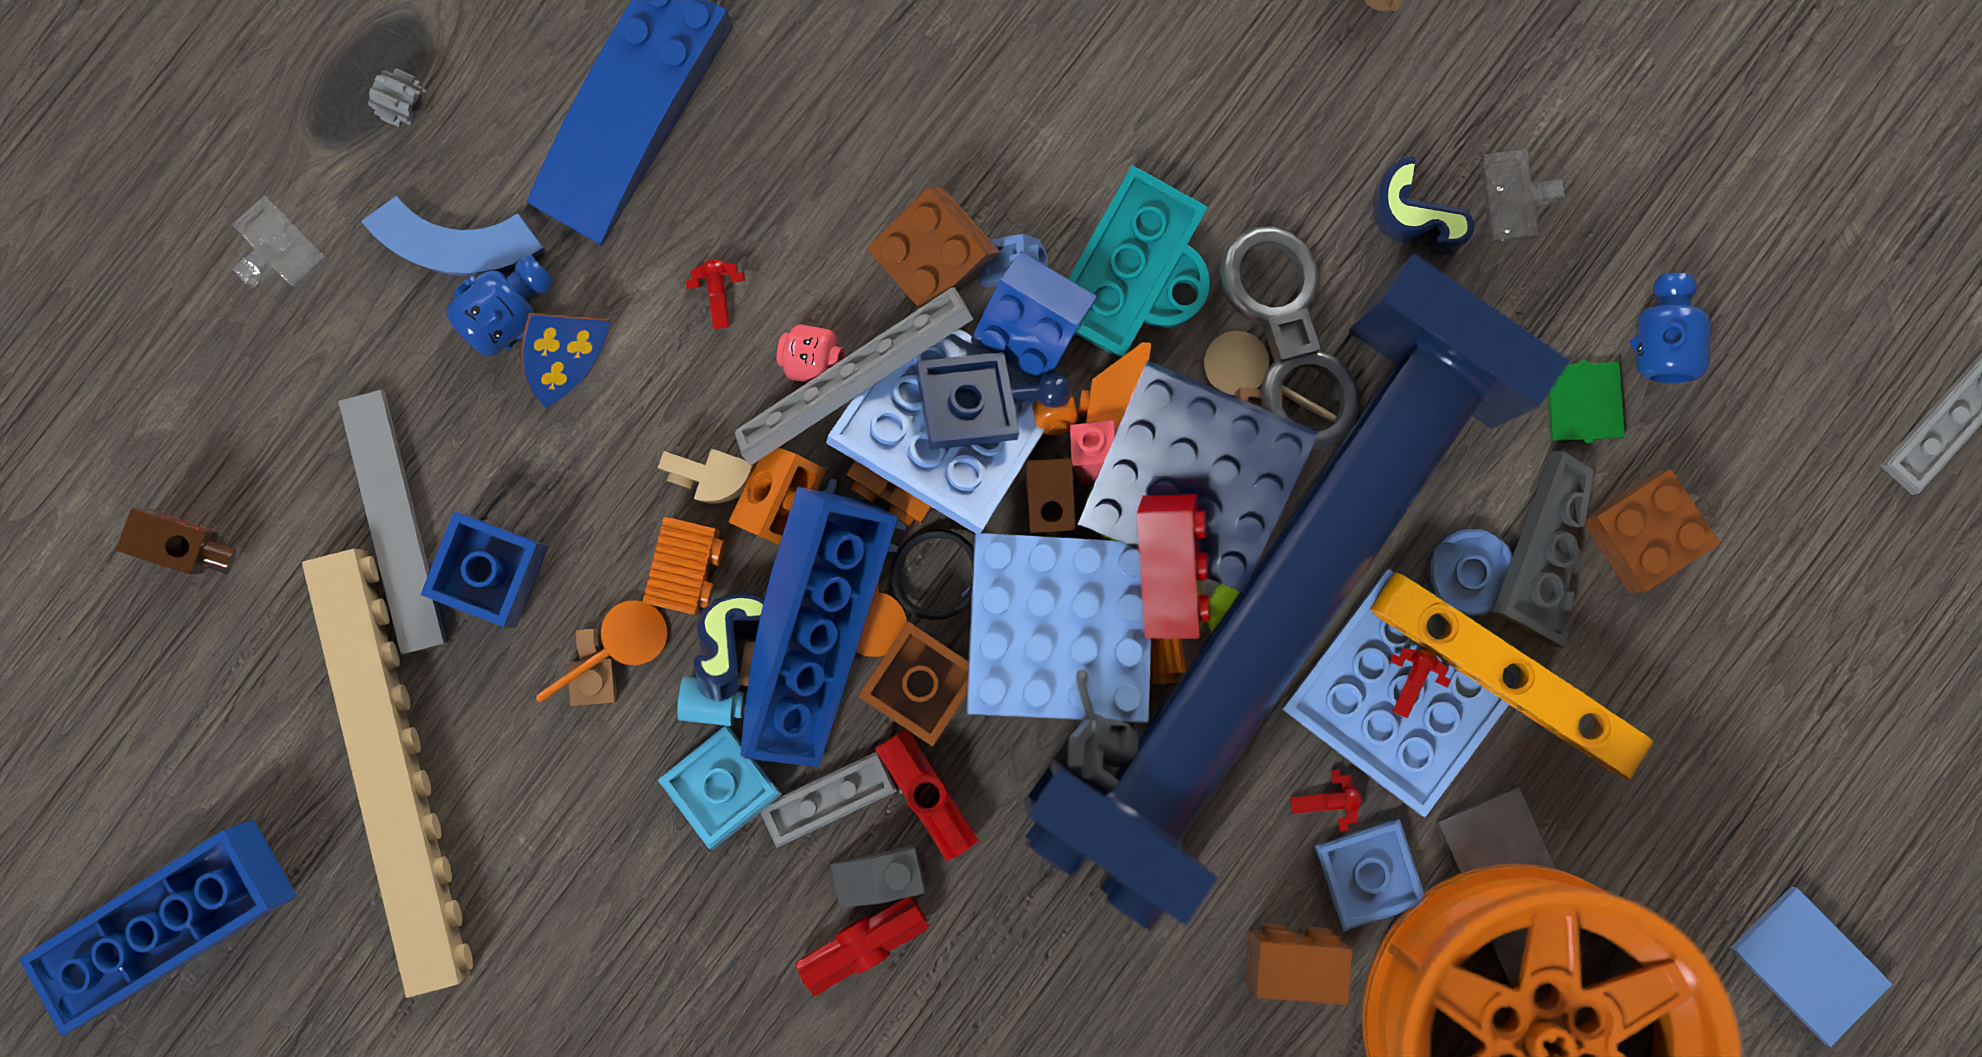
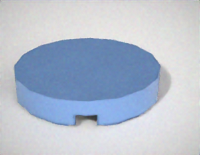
M1463 529L1444 537L1433 549L1427 564L1428 584L1433 595L1464 615H1485L1493 611L1513 554L1509 546L1501 539L1499 540L1496 536L1490 534V532L1482 529Z

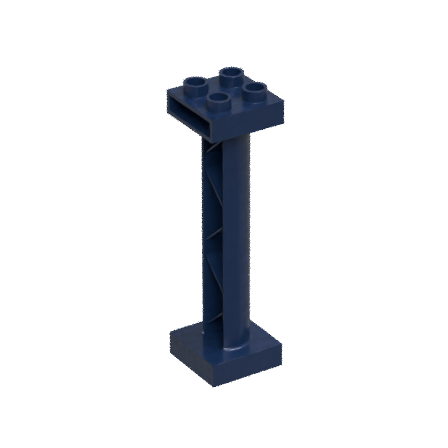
M1415 254L1376 289L1348 330L1396 363V366L1252 574L1244 593L1240 592L1138 740V753L1133 763L1129 766H1120L1114 775L1119 780V783L1113 792L1108 795L1053 759L1024 801L1027 816L1035 821L1025 835L1030 840L1027 845L1072 877H1074L1086 858L1109 872L1099 887L1107 894L1105 899L1120 912L1149 931H1152L1164 911L1187 926L1219 879L1201 861L1181 848L1183 838L1471 416L1492 429L1540 407L1571 361Z

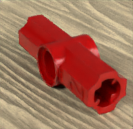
M903 730L875 748L905 795L909 807L917 814L947 862L979 842L975 832L948 792L945 782L938 776L909 730ZM930 782L938 788L940 798L935 805L923 806L919 804L915 798V789L919 784Z
M913 896L902 898L872 917L866 915L834 935L835 939L803 956L795 965L804 985L815 997L856 972L859 975L876 966L891 955L890 951L930 928V925Z

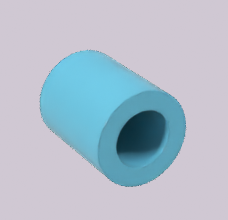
M683 677L677 707L679 721L733 726L735 718L743 717L745 692L738 691L734 696L725 701H713L701 694L697 678Z

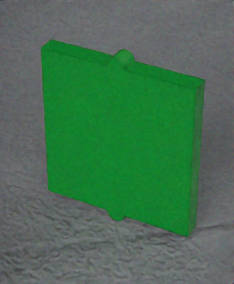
M1583 359L1577 364L1567 365L1548 393L1551 442L1582 440L1584 444H1590L1593 440L1625 437L1619 362L1588 363Z

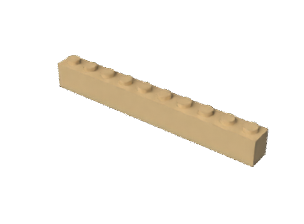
M354 548L303 561V570L406 998L458 985L470 978L469 970L473 967V959L469 946L466 943L462 944L459 926L462 925V913L458 902L451 898L448 883L452 880L451 867L448 859L445 856L441 857L438 839L441 838V826L437 815L430 812L427 796L431 794V785L425 770H420L416 754L421 750L420 739L416 729L410 727L406 710L410 709V698L406 687L399 683L396 667L400 665V657L393 641L389 642L386 624H389L390 617L385 601L378 597L375 582L379 581L377 563L372 556L368 555V551Z

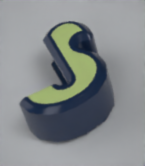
M1415 157L1401 158L1383 174L1374 192V220L1381 232L1396 242H1413L1429 235L1433 238L1429 248L1434 253L1449 254L1460 249L1471 238L1475 229L1470 213L1467 209L1409 200Z
M732 594L713 600L701 611L697 622V631L702 655H696L694 665L698 688L707 699L725 701L739 691L735 637L756 638L764 598L761 596Z

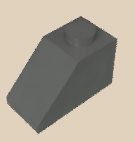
M917 844L830 864L840 908L889 902L924 894L926 890Z

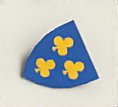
M529 313L521 348L523 373L530 390L545 408L567 395L584 379L596 362L605 342L611 322L609 319Z

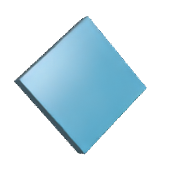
M731 726L721 728L658 779L709 850L717 848L782 795L757 760L745 759L740 755L742 740Z

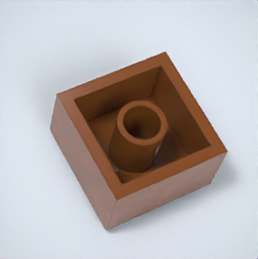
M944 187L927 188L866 248L919 309L950 288L955 287L959 293L1000 253L997 247Z
M1671 469L1650 475L1586 517V529L1629 593L1649 591L1721 544Z
M907 622L858 697L933 746L967 696L969 661L912 623Z
M1262 923L1260 930H1248L1245 984L1256 998L1349 1005L1352 949L1340 940V936L1332 934L1331 929L1305 927V934H1297L1287 931L1288 926Z

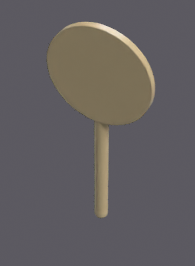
M1231 331L1218 336L1209 345L1204 357V370L1209 382L1217 390L1235 396V391L1240 387L1257 389L1263 383L1264 375L1269 369V356L1263 343L1254 335L1243 331ZM1281 385L1280 391H1282L1283 396L1331 423L1336 421L1337 416Z

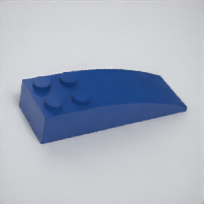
M631 0L571 105L526 202L602 246L731 32L733 25L727 10L710 0Z
M798 486L772 568L760 615L745 703L740 753L743 758L814 767L820 766L898 520L896 515L871 502Z
M253 819L222 830L19 958V961L61 1036H64L205 954L293 900L297 895Z

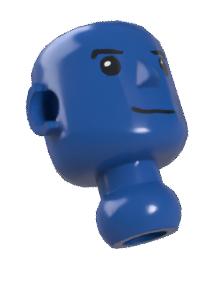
M525 256L517 262L515 271L507 278L499 271L492 270L484 272L477 278L473 275L468 277L454 290L453 293L456 297L448 304L446 316L463 339L481 355L493 356L505 348L509 351L523 337L529 313H535L529 301L536 295L548 292L553 286L554 279L533 256Z
M1666 273L1659 275L1653 285V292L1658 299V306L1645 309L1638 315L1637 337L1630 339V344L1636 352L1637 370L1647 380L1662 383L1691 382L1700 379L1709 368L1711 323L1708 315L1702 309L1691 306V299L1696 294L1697 284L1690 274Z

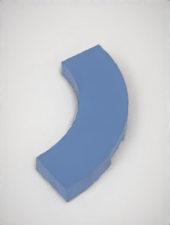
M395 196L361 221L373 236L400 257L432 271L449 275L467 276L470 274H483L491 270L502 272L515 268L517 262L525 256L531 255L536 258L546 251L518 213L499 224L487 228L456 230L441 227L420 218L399 197Z

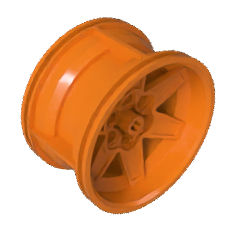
M1503 864L1478 868L1457 874L1425 892V895L1419 900L1423 901L1416 907L1409 908L1406 912H1403L1382 939L1372 960L1362 999V1036L1366 1057H1430V1032L1436 1006L1482 1040V1043L1472 1057H1498L1504 1053H1510L1511 1057H1579L1585 1053H1589L1590 1057H1625L1617 1050V1043L1652 1021L1654 1041L1651 1057H1741L1737 1023L1729 998L1707 959L1686 936L1657 914L1633 902L1609 894L1600 887L1575 875L1538 865ZM1529 926L1520 975L1516 980L1515 987L1509 988L1459 967L1466 958L1488 941L1506 932ZM1578 927L1599 933L1609 940L1628 959L1633 969L1624 975L1581 988ZM1548 982L1550 984L1549 996L1543 1002L1535 1003L1533 998L1535 989L1540 984ZM1503 1006H1509L1511 1010L1509 1020L1501 1026H1494V1013ZM1584 1006H1589L1590 1017L1588 1021L1583 1025L1575 1026L1574 1016L1576 1012Z

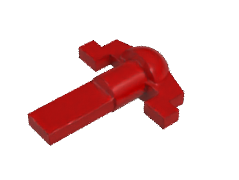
M710 259L703 265L690 270L691 280H686V288H700V279L706 278L713 329L729 328L724 275H730L731 283L745 281V273H738L737 264Z
M1403 648L1400 656L1393 654L1389 661L1400 667H1403L1405 660L1414 663L1393 709L1394 713L1407 719L1430 670L1438 674L1436 683L1448 688L1451 679L1445 677L1449 668L1438 660L1432 651L1427 649L1414 650Z
M1340 769L1331 770L1333 784L1342 783L1343 791L1290 798L1292 815L1345 809L1346 817L1338 818L1340 832L1349 831V824H1357L1358 811L1362 803L1361 794L1356 789L1351 776H1341Z

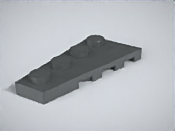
M1551 451L1492 611L1494 614L1548 644L1566 648L1568 632L1562 631L1565 611H1572L1574 592H1569L1572 567H1579L1581 549H1578L1577 543L1578 528L1586 524L1594 473L1593 469L1564 451Z

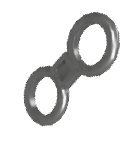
M1254 227L1237 235L1226 248L1220 266L1222 290L1231 306L1244 318L1263 325L1275 362L1264 375L1260 390L1262 409L1288 419L1281 406L1280 389L1286 375L1296 368L1310 367L1321 371L1332 380L1339 393L1340 409L1338 417L1330 428L1324 431H1317V438L1311 450L1327 449L1343 441L1354 427L1360 402L1357 385L1348 368L1333 355L1319 351L1321 348L1308 309L1315 301L1319 286L1317 263L1308 247L1294 234L1276 227ZM1256 246H1272L1282 250L1293 260L1299 273L1300 285L1297 296L1290 304L1284 307H1267L1257 303L1246 293L1240 280L1239 267L1242 256L1247 250Z

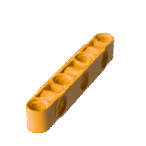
M1393 572L1369 609L1378 618L1421 647L1432 651L1436 657L1609 771L1626 780H1631L1654 744L1653 740L1454 607L1397 572ZM1433 614L1439 615L1445 623L1444 633L1437 639L1433 638L1427 630L1428 619ZM1509 664L1516 666L1519 671V681L1512 688H1508L1505 685L1502 677L1504 669ZM1585 714H1589L1594 721V729L1588 737L1584 738L1579 732L1578 723Z

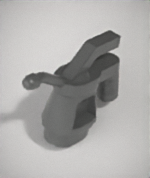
M1082 669L1078 670L1076 681L1078 682V691L1086 715L1082 718L1076 731L1069 737L1068 767L1081 769L1084 779L1108 795L1113 792L1119 780L1103 769V762L1113 767L1131 765L1138 753V734L1126 721L1103 718L1101 715L1094 713L1086 688L1088 674L1086 670Z

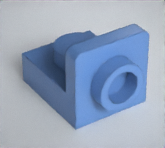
M1026 234L990 240L1000 253L979 273L980 286L987 288L997 286L1001 277L1020 252L1047 266V253L1041 244V240Z

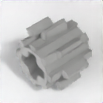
M395 68L393 74L382 71V74L380 76L377 75L374 79L375 82L372 88H370L368 105L375 109V115L380 116V119L397 127H400L402 122L413 125V122L419 119L425 107L427 90L420 86L421 82L415 80V76Z

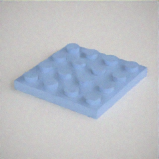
M916 306L912 313L917 311L919 308ZM958 329L854 397L828 435L826 443L972 532L981 534L1045 429L1035 425L1032 411L1033 402L1014 404L1020 431L1017 440L929 450L915 371L916 362L991 353L971 341V335ZM1006 362L1011 387L1038 384L1039 381ZM961 392L955 396L957 404L962 408L973 409L979 405L977 397L972 393Z
M976 533L974 536L966 714L1082 720L1086 713L1078 691L1076 674L1078 670L1083 669L1088 674L1086 688L1095 714L1101 715L1103 718L1118 719L1120 721L1147 723L1151 638H1145L1139 549L1120 541Z
M1385 569L1281 707V710L1420 816L1426 817L1509 704L1437 657L1438 660L1449 668L1445 676L1451 679L1448 688L1436 683L1438 674L1430 670L1408 719L1393 712L1414 663L1405 660L1403 667H1400L1389 661L1393 654L1400 656L1403 648L1414 650L1424 648L1369 610L1393 574V571L1390 569ZM1433 614L1427 622L1428 633L1433 638H1440L1445 630L1444 620L1437 614ZM1509 664L1502 673L1503 681L1508 688L1514 687L1519 681V671L1513 664Z

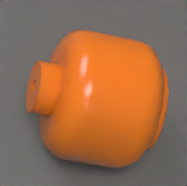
M1072 395L1069 401L1061 407H1045L1040 401L1033 402L1032 404L1035 425L1045 429L1043 434L1049 436L1063 435L1070 431V425H1076L1078 421L1077 409Z

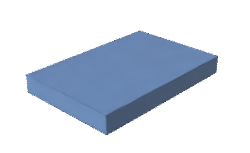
M1793 886L1730 947L1770 990L1829 1047H1832L1893 985L1797 887Z

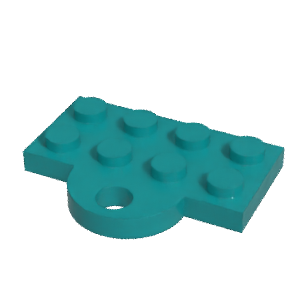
M1132 165L1068 280L1097 296L1077 335L1120 359L1126 355L1143 323L1157 328H1173L1191 320L1200 311L1207 299L1210 279L1204 260L1197 251L1187 244L1208 207ZM1187 283L1191 285L1196 291V301L1187 306L1178 304L1172 296V289L1177 284Z

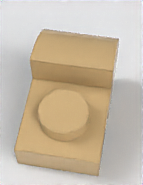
M711 449L706 465L663 451L658 468L669 473L667 481L692 489L694 482L699 483L694 496L695 500L705 504H723L738 498L742 494L755 464L750 466L744 459Z

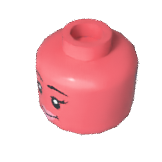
M801 324L794 326L789 333L785 332L781 336L777 349V364L783 367L785 375L791 380L806 383L845 358V350L843 347H839L838 338L834 331Z

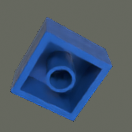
M1020 252L999 280L971 341L991 353L1004 352L1006 362L1040 381L1045 375L1056 371L1097 296L1025 253Z
M454 511L420 595L499 626L517 628L549 546Z

